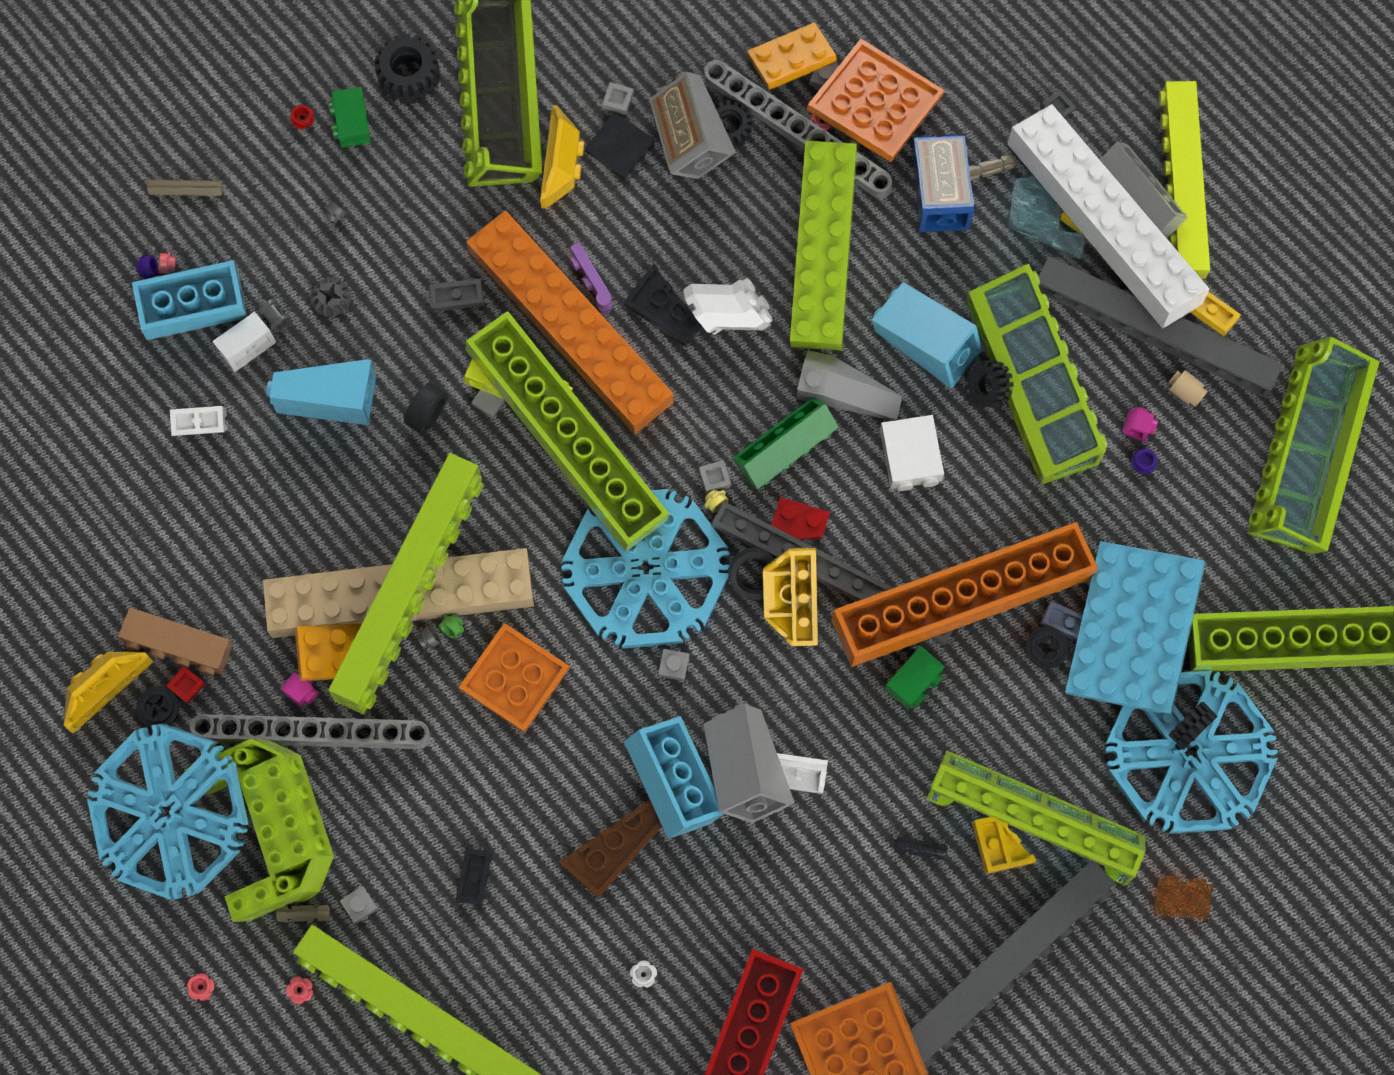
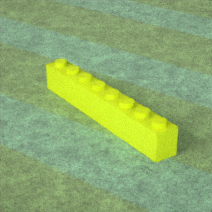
M1196 81L1166 82L1163 90L1159 91L1158 97L1159 106H1163V114L1160 116V127L1165 130V137L1162 138V152L1166 153L1167 158L1163 165L1164 176H1168V184H1166L1165 190L1188 217L1168 237V241L1201 279H1206L1210 271L1197 85Z

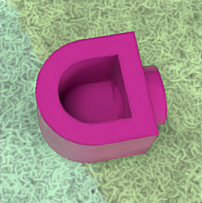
M1136 407L1134 410L1128 411L1122 432L1131 438L1146 442L1148 434L1154 435L1158 420L1154 419V414H1151L1148 410Z
M294 672L280 688L286 696L302 708L306 703H312L318 695V691L311 685L313 680L299 681V675Z

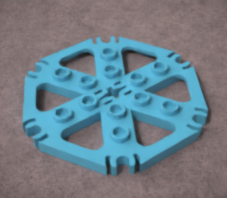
M669 489L651 490L669 512L667 522L649 534L644 542L641 540L627 552L624 551L597 515L593 516L587 509L562 560V564H564L561 566L562 572L570 571L572 573L570 578L562 579L563 585L570 586L564 587V590L598 638L600 632L605 628L602 634L603 641H606L610 634H615L617 636L615 646L617 647L621 644L622 637L626 638L622 648L683 643V640L678 635L680 632L682 637L688 641L690 636L686 632L687 628L693 627L700 633L701 627L696 620L705 628L729 578V573H719V571H729V565H722L719 562L721 558H728L729 552H717L719 550H728V547L715 529L711 527L710 522L693 499L689 508L686 509L689 497L685 496L683 502L676 503L674 501L676 491L674 490L671 492L669 500L666 499ZM685 519H693L709 540V545L705 549L669 552ZM597 526L600 527L620 556L583 559L579 555V550L588 531L592 527ZM643 562H648L649 566H653V569L649 570V574H644L643 570L638 569L643 566ZM710 577L713 585L702 607L695 609L688 604L672 580ZM623 584L609 614L604 617H600L594 612L582 594L585 587ZM648 595L669 623V628L665 632L637 634L633 630V625Z
M1213 670L1181 672L1178 685L1196 684L1200 687L1201 696L1196 707L1203 701L1218 716L1188 745L1190 748L1194 746L1197 748L1195 752L1196 758L1192 755L1187 757L1185 755L1187 747L1183 750L1168 735L1184 719L1175 705L1173 706L1172 715L1143 710L1164 739L1126 742L1123 739L1122 732L1131 712L1137 708L1122 706L1105 745H1116V747L1109 746L1104 750L1105 753H1113L1116 756V760L1108 761L1106 767H1118L1115 770L1109 769L1108 773L1144 822L1149 813L1152 816L1149 818L1148 825L1152 826L1155 819L1158 818L1163 821L1162 832L1169 828L1170 823H1172V828L1169 834L1230 830L1232 827L1229 823L1236 827L1239 824L1235 819L1236 813L1242 814L1245 820L1250 817V813L1251 815L1254 813L1278 759L1267 758L1273 757L1278 753V750H1269L1266 746L1267 742L1275 741L1276 736H1264L1267 733L1273 734L1274 730L1238 682L1235 683L1232 691L1229 689L1233 684L1232 678L1228 679L1226 685H1221L1218 682L1220 672H1217L1211 681L1210 674ZM1230 702L1238 704L1253 725L1252 733L1213 736L1225 708ZM1236 762L1256 763L1259 771L1249 794L1241 796L1218 764ZM1168 767L1156 797L1152 802H1144L1127 779V774L1130 770ZM1193 780L1216 810V815L1211 820L1184 821L1179 815Z
M166 724L152 725V736L149 735L147 728L135 730L94 772L103 777H92L91 781L99 784V790L88 791V795L97 797V800L87 798L99 860H104L103 866H109L113 862L116 865V869L111 873L112 877L121 875L116 879L117 881L171 900L183 898V887L186 889L187 896L200 893L241 851L233 848L243 846L244 844L236 839V833L247 832L248 829L242 825H248L236 763H231L233 759L231 756L224 757L222 761L219 758V753L223 750V746L214 747L219 742ZM174 740L197 747L201 752V756L177 781L169 750L170 743ZM135 750L140 752L147 789L120 780L117 776L118 767ZM219 779H224L229 787L233 811L229 816H223L194 806ZM171 806L169 811L171 816L163 817L165 813L163 807ZM108 807L140 817L116 843L110 838L106 819ZM187 834L220 845L221 847L220 856L203 873H198L194 869ZM157 842L159 843L163 862L165 882L143 876L137 871V863Z

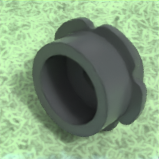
M330 201L327 206H323L326 209L324 215L334 223H337L338 220L344 222L343 218L347 212L333 201Z
M431 625L419 628L421 633L417 635L421 646L424 649L428 647L430 650H434L435 646L440 644V638Z

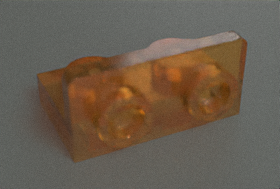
M1165 875L1163 879H1159L1155 883L1154 915L1209 920L1211 892L1214 890V885L1207 884L1206 879L1191 878L1190 882L1180 881L1178 876Z

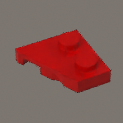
M780 497L771 526L799 540L820 539L823 537L830 512Z

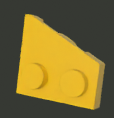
M993 817L977 819L972 822L985 874L1027 866L1037 862L1033 854L1030 855L1020 844L1022 841L1018 836L1009 830L1007 823Z

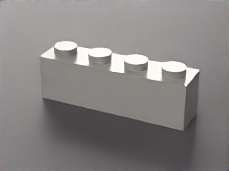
M1116 142L1100 159L1103 165L1166 238L1188 218L1129 145Z

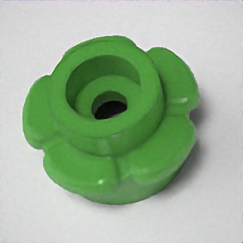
M454 614L442 616L443 621L439 624V627L447 636L456 638L458 634L464 632L463 621Z

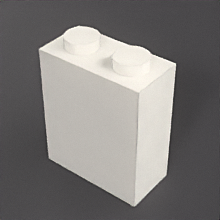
M933 415L881 423L880 435L890 488L906 491L912 489L914 485L923 484L924 487L938 485L943 479L944 471Z

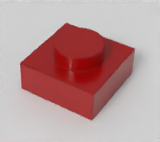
M183 666L167 684V687L185 703L189 704L206 684Z

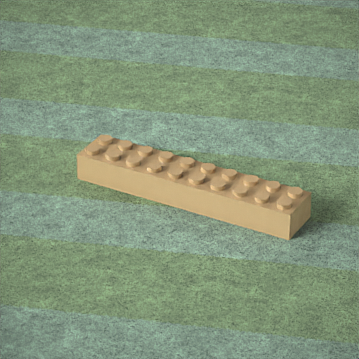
M527 548L447 558L444 566H439L435 573L437 579L433 588L430 591L427 590L422 598L425 600L421 612L419 614L415 613L411 621L442 618L443 615L450 616L451 614L460 616L534 607ZM392 564L263 580L268 633L272 638L295 636V628L297 626L362 624Z

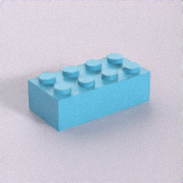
M234 260L132 282L141 331L147 340L237 321L247 317L240 277Z
M681 716L640 729L624 741L668 839L707 826L724 815L719 812L715 789Z

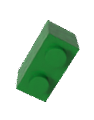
M362 87L332 91L333 101H328L330 115L336 118V124H332L334 139H339L341 148L371 143Z
M920 646L890 679L884 690L905 709L909 710L913 705L917 708L927 697L924 692L930 686L935 688L942 681L944 676L941 673L945 666Z

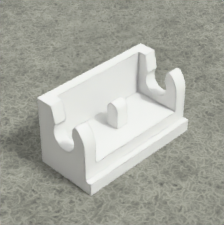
M254 311L216 338L213 343L233 371L236 372L274 345L276 341L271 331Z
M214 406L170 410L171 435L227 431V425L225 424L226 408Z
M777 753L791 790L823 794L828 760Z

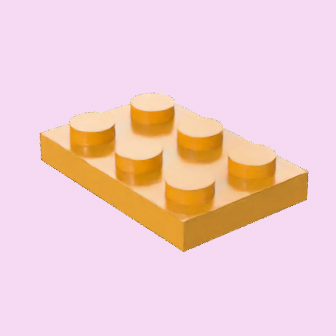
M815 22L747 51L750 61L768 90L837 62L836 54Z
M362 624L297 626L295 628L299 681L334 679Z

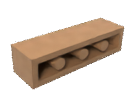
M130 607L118 635L124 643V647L139 652L141 648L149 651V655L157 659L164 660L166 656L174 659L173 663L188 668L189 665L199 667L198 671L213 676L214 672L223 674L233 648V644L229 639Z

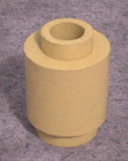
M1186 370L1183 373L1177 371L1168 382L1172 385L1169 390L1187 405L1192 404L1194 407L1198 405L1208 392L1204 388L1205 385Z

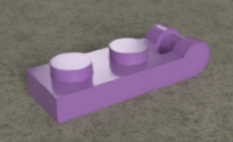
M578 242L570 247L571 256L569 261L575 271L580 270L583 277L581 280L588 292L592 290L594 293L598 311L602 314L609 313L612 309L611 294Z

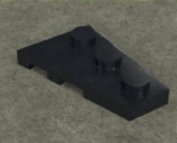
M653 263L624 301V306L684 347L689 345L701 329L699 321L674 292L673 287L665 280L655 263Z

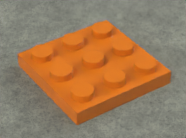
M504 623L463 680L459 690L525 733L569 671L570 666Z

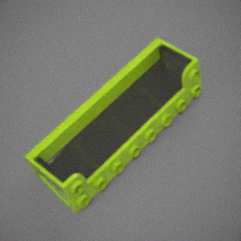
M456 0L454 13L457 15L458 23L455 33L456 37L459 38L457 59L460 61L458 81L462 86L460 95V106L463 107L461 128L464 130L465 136L462 150L463 153H466L464 175L467 177V186L534 182L542 173L531 0Z

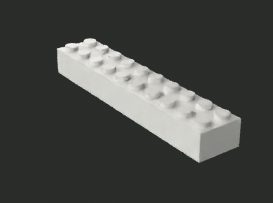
M1052 104L1012 127L1007 144L1162 329L1203 304L1209 291L1208 286Z

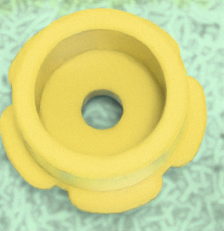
M715 489L708 493L705 497V508L710 509L712 513L718 512L723 502L728 503L729 501L725 496L726 492Z

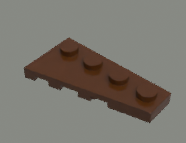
M651 800L630 812L619 822L605 829L600 835L588 843L586 842L558 863L599 899L663 827Z

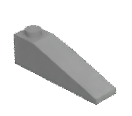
M807 350L796 399L808 401L815 397L829 407L892 421L897 420L902 400L900 394L832 355Z

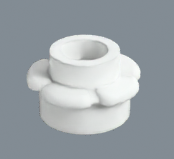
M639 961L637 965H634L630 970L633 984L637 987L645 986L646 988L652 986L655 982L654 978L657 976L655 966L650 965L648 961ZM642 972L646 973L645 977L641 976Z

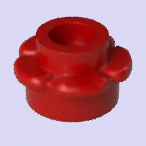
M298 105L290 114V122L297 129L310 127L315 120L313 117L314 112L305 105Z

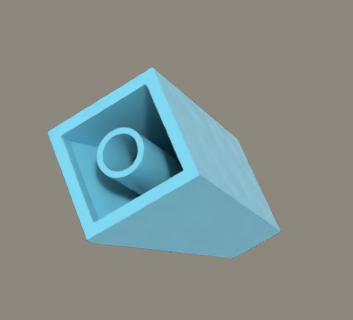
M904 282L890 293L888 301L882 308H878L873 315L872 323L877 334L950 388H953L983 351L976 325Z
M371 360L274 372L272 381H268L266 394L269 396L270 403L273 404L276 413L368 425L377 376Z

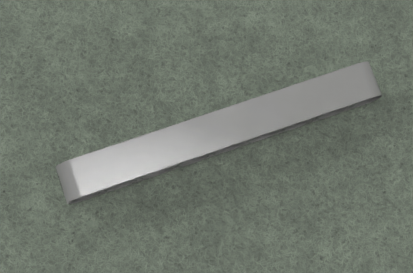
M713 60L706 65L705 77L711 88L733 103L738 101L740 107L742 104L745 105L746 111L749 110L751 115L805 150V141H814L816 139H823L825 142L843 143L725 63ZM714 71H721L723 73L718 79L710 77ZM735 84L743 86L740 92H732L730 90ZM755 98L764 100L760 106H753L751 104V101ZM776 111L784 113L783 118L775 120L771 116ZM796 125H802L805 128L799 134L793 133L791 130ZM857 152L856 167L863 166L867 171L863 175L855 174V184L878 199L888 197L892 191L890 174ZM878 180H884L887 182V186L883 189H877L874 183Z
M201 714L194 717L190 724L192 734L221 744H241L249 739L270 740L279 745L423 749L428 746L431 740V734L426 724L417 720ZM209 723L210 730L208 733L198 734L200 725ZM228 725H237V730L234 734L225 735V728ZM263 725L264 731L259 736L251 734L254 726ZM285 725L291 727V731L287 736H278L280 727ZM308 727H317L318 731L315 736L305 737L304 733ZM336 727L344 728V734L340 738L331 737V733ZM362 728L371 729V735L366 739L358 738V732ZM392 728L398 730V735L393 740L384 738L387 730ZM417 729L425 731V735L421 740L415 741L411 739L413 731Z

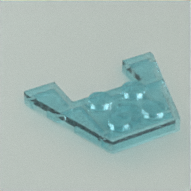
M1035 176L1015 179L1008 227L1072 257L1081 259L1084 247V234L1058 230L1061 207Z

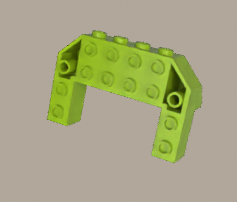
M249 739L219 753L221 761L224 757L231 756L233 758L231 763H236L239 782L270 875L263 880L225 896L233 922H249L290 903L305 902L320 892L334 858L301 755L270 740ZM219 779L204 795H211L228 787L227 782L224 779Z

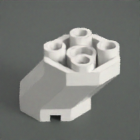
M748 278L743 281L738 280L732 285L691 284L683 289L687 304L693 303L695 310L692 313L708 333L712 332L713 335L723 329L764 330L773 321L770 313L767 311L770 309L769 304L763 296H757L754 292L755 287Z

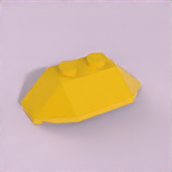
M552 105L540 196L541 208L547 209L574 189L575 179L580 180L581 164H578V156H583L584 141H580V131L557 105Z
M816 548L788 549L763 568L764 619L791 646L818 645Z
M107 652L104 655H98L91 662V667L84 673L80 672L75 675L70 681L71 684L67 687L64 726L71 733L76 732L153 663L152 659L144 652Z

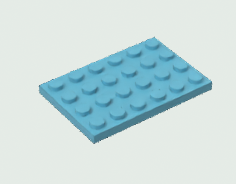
M1100 541L1096 557L1098 570L1092 575L1065 692L1068 695L1172 715L1205 561Z

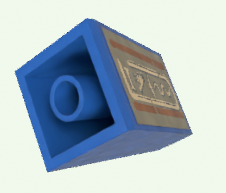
M946 134L943 137L922 135L914 138L912 153L919 232L969 230L974 215V202L965 136Z

